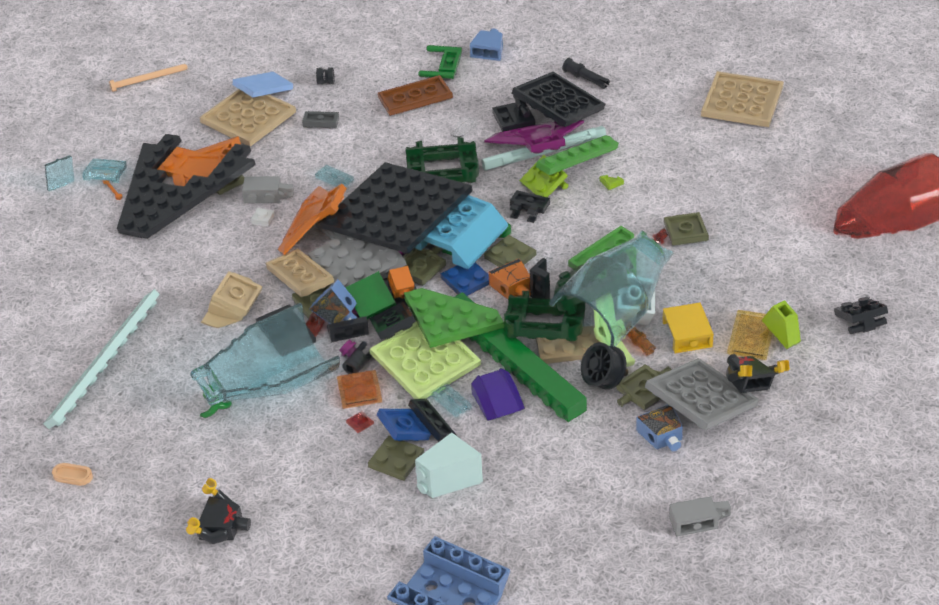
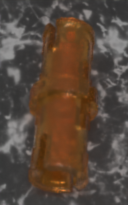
M631 322L623 326L625 334L635 346H638L647 356L654 353L656 347L646 338L643 332H640Z

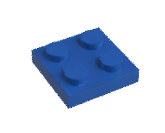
M476 262L469 269L456 265L440 273L441 279L457 294L463 292L468 296L489 285V274Z
M379 409L377 412V417L394 440H429L431 436L430 431L412 409Z

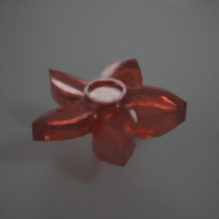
M663 228L657 234H653L652 237L654 239L648 243L650 245L655 242L656 244H659V242L663 244L664 239L668 236L666 229Z

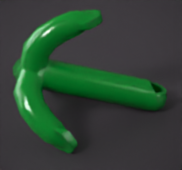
M207 384L203 397L210 403L211 407L201 413L200 417L208 418L215 414L218 409L230 408L232 401L219 402L212 386Z

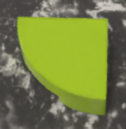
M608 175L599 177V181L608 190L624 184V179L618 176L617 178L608 177Z

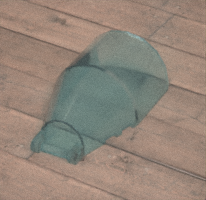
M642 230L635 238L590 257L553 296L550 305L553 306L564 295L576 297L586 302L603 318L611 334L610 346L616 347L646 314L662 269L674 252L660 246Z
M300 302L244 329V333L237 339L234 338L227 348L221 349L204 365L192 370L190 376L194 381H197L206 395L208 404L215 405L219 402L287 394L338 370L340 357L337 355L327 361L321 357L308 333L304 321L303 305Z

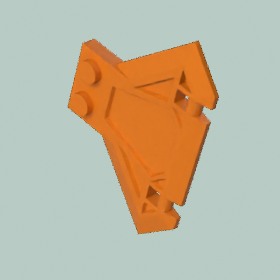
M239 136L195 151L176 147L157 170L166 171L167 176L172 177L174 185L185 186L193 175L208 177L235 144H241Z
M342 183L330 191L318 186L301 204V208L293 219L278 250L285 255L315 223L328 215H334L339 209V203L344 199L343 195L347 188Z

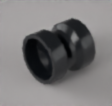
M328 67L327 69L316 68L317 85L323 83L334 84L335 74L333 67Z

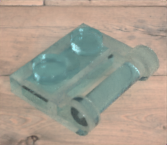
M93 158L84 169L82 177L83 180L87 181L95 179L118 183L120 176L127 168L126 161Z

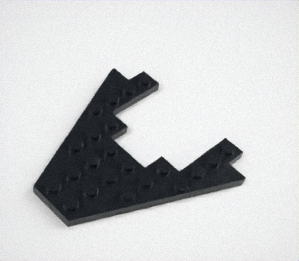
M165 134L157 145L143 143L117 225L118 233L148 239L256 165L254 159L246 158L251 152L250 146L235 144L208 177L193 175L185 186L162 183L167 178L166 171L157 169L181 143L180 136Z

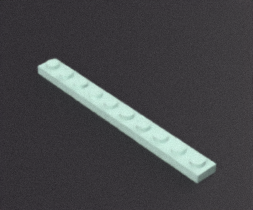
M155 289L143 297L43 424L48 429L55 425L60 426L65 421L66 417L64 415L67 412L70 413L76 407L75 401L81 399L87 393L86 387L88 385L91 386L97 380V373H101L108 366L106 362L113 359L118 353L116 349L122 347L127 342V335H131L138 328L136 324L145 319L148 315L146 311L151 310L157 304L155 300L160 294Z

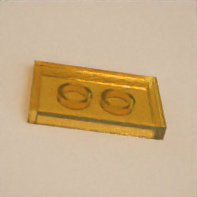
M744 310L737 311L727 354H736L742 357L753 356L756 359L767 360L773 333L762 322L766 314Z

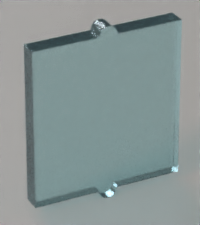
M71 155L61 159L57 158L56 161L44 165L48 191L62 188L74 182Z

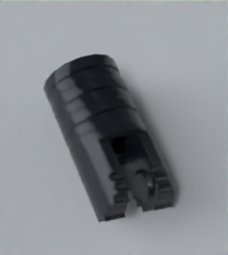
M362 341L343 363L342 367L347 374L356 376L371 359L370 351L366 355L362 352L367 346L365 341Z

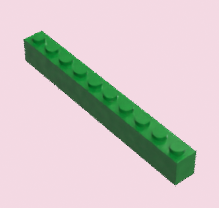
M463 292L455 296V298L475 303ZM504 328L469 337L472 342L475 341L480 346L482 351L488 352L496 363L499 362L504 366L509 374L512 373L520 384L526 385L533 395H537L546 406H550L558 417L570 422L587 411V397L517 338L507 337Z

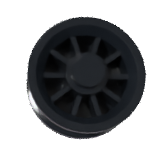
M601 342L591 345L584 353L581 361L583 380L588 385L598 386L605 390L615 388L622 381L623 377L628 375L624 352L618 347L609 346Z

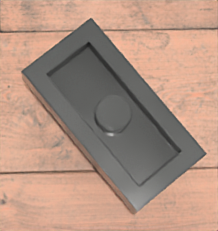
M305 111L302 121L303 127L337 128L339 112Z

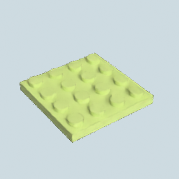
M417 322L413 323V326L409 329L401 330L392 338L385 339L370 348V354L414 399L428 398L481 365V360L461 340L430 348Z

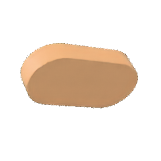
M60 463L52 469L54 480L61 483L82 486L90 483L93 479L92 471L87 466Z

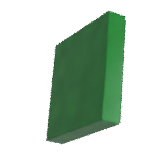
M379 271L345 287L356 300L357 304L354 308L359 318L366 316L368 319L396 305Z

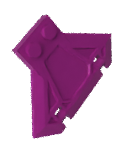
M584 120L577 121L567 127L560 126L554 121L498 132L484 140V143L525 145L531 153L535 154L542 153L543 150L547 149L558 150L561 146H566L563 136L583 124Z

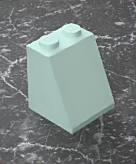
M450 433L415 459L417 488L422 494L426 493L431 498L483 482L481 453L453 433Z

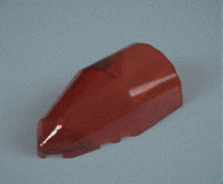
M923 153L877 172L837 209L833 232L836 235L841 233L851 235V238L860 239L880 236L881 233L891 232V234H895L902 230L915 231L939 221V157L933 153Z

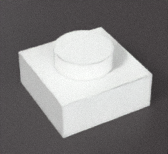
M257 208L251 218V223L269 227L275 216L274 210Z

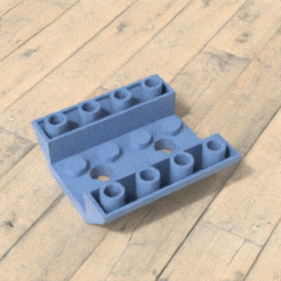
M434 536L423 550L424 563L407 584L399 581L387 596V600L398 605H464L467 602L475 605H497L503 594L510 569ZM429 585H434L437 587L436 589L430 591L425 589Z

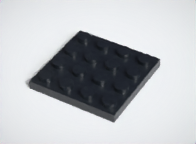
M554 71L514 87L511 93L518 100L524 101L531 108L540 111L545 117L551 118L563 127H567L604 110L606 103Z

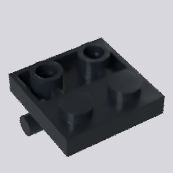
M514 95L515 103L492 107V113L502 132L536 125L535 118L527 103L518 100Z
M870 297L859 298L854 303L845 302L840 307L834 308L837 317L851 323L859 322L857 325L848 327L850 334L862 331L863 333L875 330L876 327L887 324L885 317L874 318L887 314V305L874 301Z

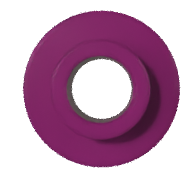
M349 339L339 349L342 353L341 356L347 355L349 357L355 351L357 343Z

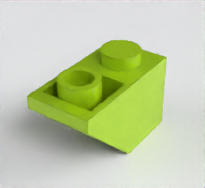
M785 300L772 306L762 319V322L786 349L800 343L798 314Z

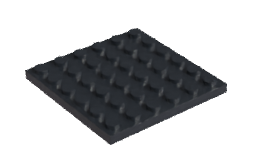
M384 162L338 205L339 209L334 215H328L319 222L320 227L409 254L473 191L472 185Z

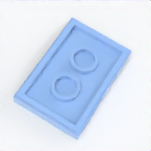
M275 72L233 79L232 84L252 98L293 89V83Z

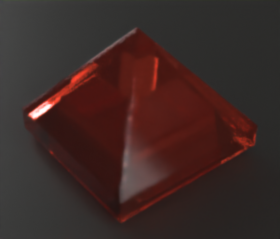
M312 312L306 322V326L315 337L325 324V321L314 312Z
M360 411L347 419L346 423L357 433H360L373 425L374 421L363 411Z

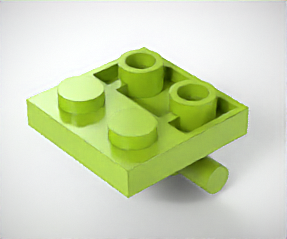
M537 162L519 180L531 192L544 197H548L558 186L563 190L568 188V184L564 181L568 175L563 170L548 175L536 167Z

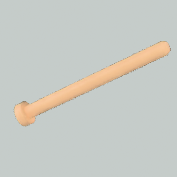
M181 64L116 82L110 80L109 85L112 92L117 91L116 88L184 71L187 69V65Z

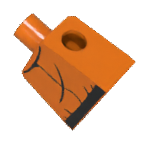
M520 259L489 271V285L508 299L509 295L521 296L522 291H529L530 297V274Z

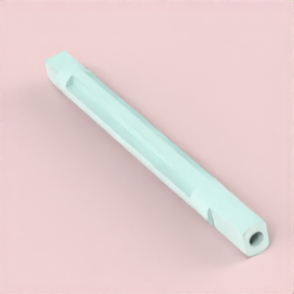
M603 126L565 135L563 138L565 139L566 146H561L558 150L606 135V129ZM527 147L481 159L482 168L486 171L557 150L547 149L543 150L542 153L535 154L531 153Z

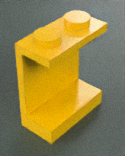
M701 302L663 308L662 322L663 324H668L673 336L674 353L713 347L714 334Z

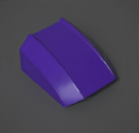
M502 368L485 375H478L471 383L472 395L487 421L525 409L511 375Z

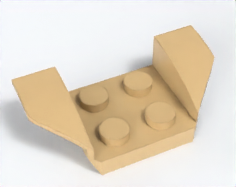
M228 271L212 295L208 312L201 323L220 328L243 320V317L247 315L261 293L263 286L254 283L248 277Z

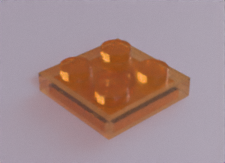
M376 370L337 376L343 409L382 402Z

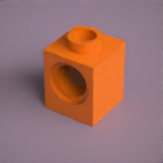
M408 266L389 270L387 279L394 298H404L405 292L414 290L415 285Z

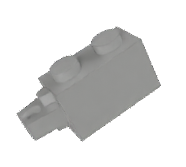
M256 176L244 178L242 193L244 203H280V199L293 197L294 189L293 184L281 183L280 176Z
M711 496L669 505V519L676 537L718 529V521L731 515L729 501L713 502Z

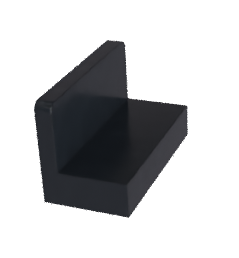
M542 258L530 269V297L550 299V273L547 272V259Z
M366 316L327 325L331 343L369 335Z

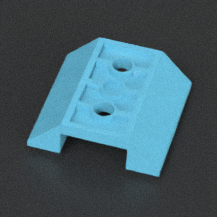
M468 195L415 248L422 250L428 243L452 252L453 264L469 269L508 227V223L491 203Z

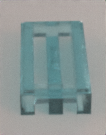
M325 165L315 173L317 179L335 187L341 183L344 186L350 185L349 182L354 181L353 176L329 165Z
M447 383L434 390L431 394V397L455 418L459 417L460 413H465L466 409H472L471 403ZM451 396H453L458 402H460L462 406L456 403Z

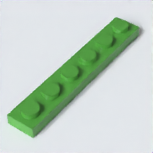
M604 135L538 160L536 167L551 175L616 150L619 143L613 140L612 137Z

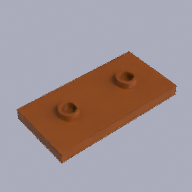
M438 75L378 92V98L389 116L451 99L453 98V93L443 78Z

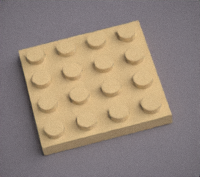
M717 71L701 110V117L769 127L783 89L784 81Z
M238 89L200 117V123L231 138L239 136L241 143L251 147L295 114L296 107L269 94L252 98Z

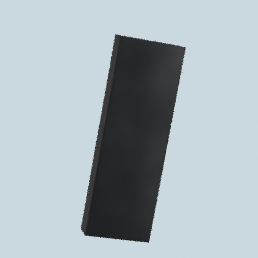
M427 399L410 400L408 406L438 442L450 433L456 435Z

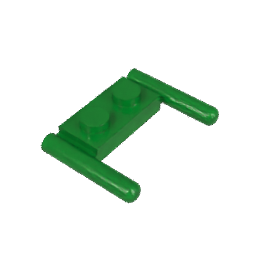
M428 45L426 47L428 52L443 53L439 71L420 70L418 76L431 78L440 75L443 79H454L461 58L462 47Z

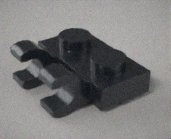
M516 190L510 199V210H513L510 217L517 219L521 209L528 210L527 214H529L527 222L534 223L538 213H545L550 205V198Z

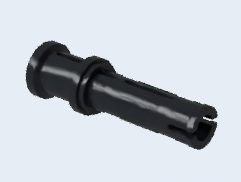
M570 57L563 63L562 70L572 73L576 78L582 77L603 89L607 88L605 84L609 85L610 83L608 78L586 69L584 64H578Z

